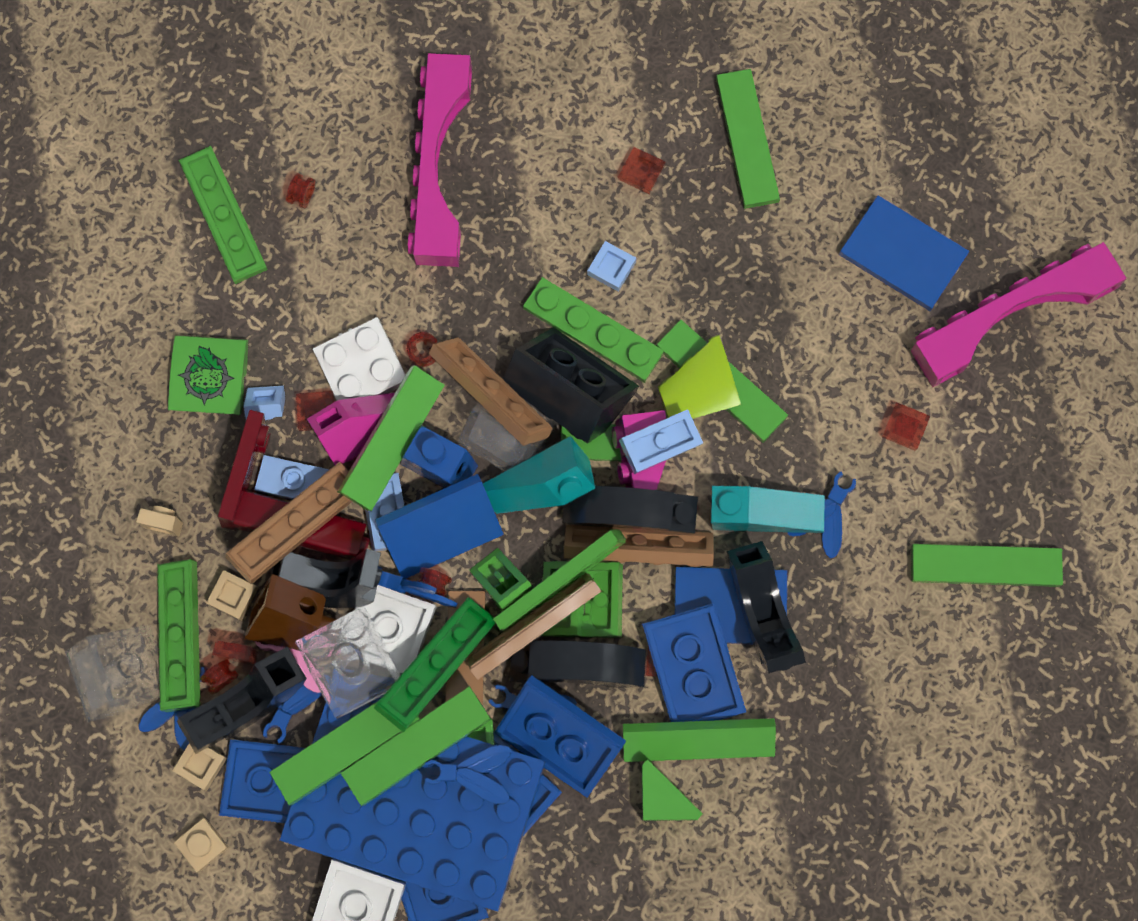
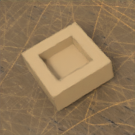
M153 506L152 511L140 508L136 521L145 529L178 537L183 522L174 516L175 511L161 506Z
M223 570L206 604L242 621L258 587Z
M188 744L172 771L207 791L227 758L210 747L195 754L191 745Z
M206 818L200 820L174 842L197 873L202 871L229 848Z

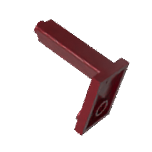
M249 409L218 513V519L222 528L234 531L239 529L252 533L288 504V502L247 492L258 454L266 453L271 433H269L270 426L266 425L264 413ZM334 516L299 546L351 560L365 549H368L370 538L364 537L367 524Z

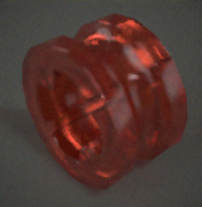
M296 173L287 191V203L294 204L297 202L300 208L306 209L315 190V179L309 177L305 180L302 174Z
M419 332L409 338L406 351L410 360L415 365L427 367L436 362V360L430 355L423 358L422 354L419 357L415 356L414 353L417 351L416 344L421 341L424 342V345H427V342L432 345L438 342L432 334Z
M422 567L420 571L422 579L417 581L437 588L435 594L446 597L447 591L445 586L451 584L452 578L436 570Z
M228 659L211 667L200 678L202 683L209 684L210 688L208 691L211 695L221 691L239 676L237 671L230 670L229 666L231 663Z

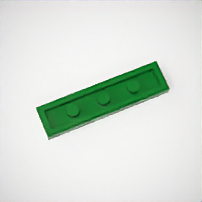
M468 597L378 701L374 709L404 733L495 625L494 617Z

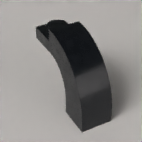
M595 486V489L563 505L562 523L585 526L630 527L695 534L698 497L660 490Z
M763 541L726 551L742 613L761 664H765L768 673L788 670L793 666L806 663L804 651L785 612L777 585L773 561Z
M365 549L349 561L329 562L290 552L272 567L271 574L324 595L326 598L325 608L362 607L374 602L377 585L382 574V567L378 566L381 553Z
M532 641L511 656L509 682L526 683L532 675L541 682L583 683L613 688L644 687L646 649L596 642Z
M285 647L255 663L250 673L242 681L220 696L178 718L177 723L195 754L224 738L228 740L277 709L303 686L307 678L289 648Z

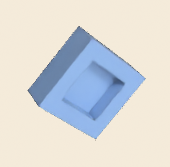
M605 241L587 270V275L619 292L636 263V257Z
M284 385L248 388L244 402L246 419L249 409L264 413L265 420L282 417L285 404Z

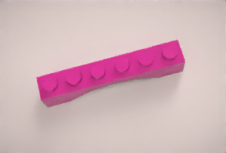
M428 53L427 66H421L420 86L425 88V99H419L418 120H423L422 132H416L415 139L416 153H421L420 165H414L413 186L418 187L417 199H411L410 207L411 220H416L415 233L409 232L408 254H413L416 265L459 267L461 230L459 222L448 209L439 189L438 160L441 145L448 128L457 114L470 101L472 79L470 55Z
M1102 242L1093 248L1090 244L1084 245L1070 255L1072 257L1071 260L1063 264L1059 260L1054 261L1040 270L1041 276L1031 281L1028 277L1022 278L1009 287V293L998 297L997 293L993 294L978 304L979 309L967 314L966 310H963L946 321L948 325L936 331L935 327H931L915 337L917 342L911 349V353L932 388L963 372L969 365L981 338L994 324L1009 314L1031 305L1046 302H1075L1088 305L1118 289L1127 278L1106 244Z

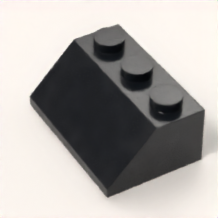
M554 327L516 348L503 377V380L521 398L539 409L545 417L556 421L566 428L572 436L583 440L587 444L606 432L639 388V385Z

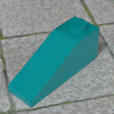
M571 436L483 483L496 514L565 505L595 489L590 459Z
M712 486L713 530L824 533L825 495L750 486Z

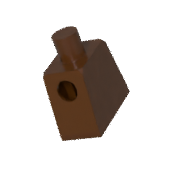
M271 574L252 606L245 639L302 651L306 650L314 636L334 641L337 637L341 621L323 615L326 601L324 595Z

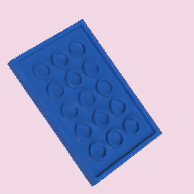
M329 693L312 744L370 706ZM465 737L433 760L441 764L458 766L469 757L495 745ZM512 751L505 763L483 773V775L504 787L510 798L506 804L488 802L462 786L458 781H441L438 784H429L424 779H437L440 775V768L437 765L428 767L425 764L365 806H361L343 776L339 774L290 807L279 841L499 912L546 762Z

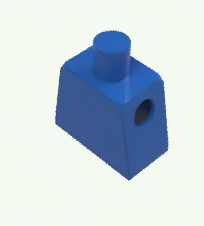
M423 426L419 428L400 464L443 488L472 477L478 467V464L466 449ZM463 465L460 473L456 476L459 467Z

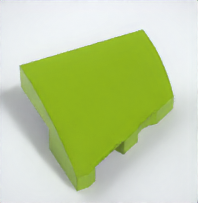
M719 335L712 336L699 352L693 357L690 356L673 376H669L658 386L666 418L688 409L692 419L741 405Z

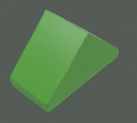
M499 548L495 549L469 570L501 612L532 590V585Z
M648 759L643 763L641 767L642 821H696L703 815Z

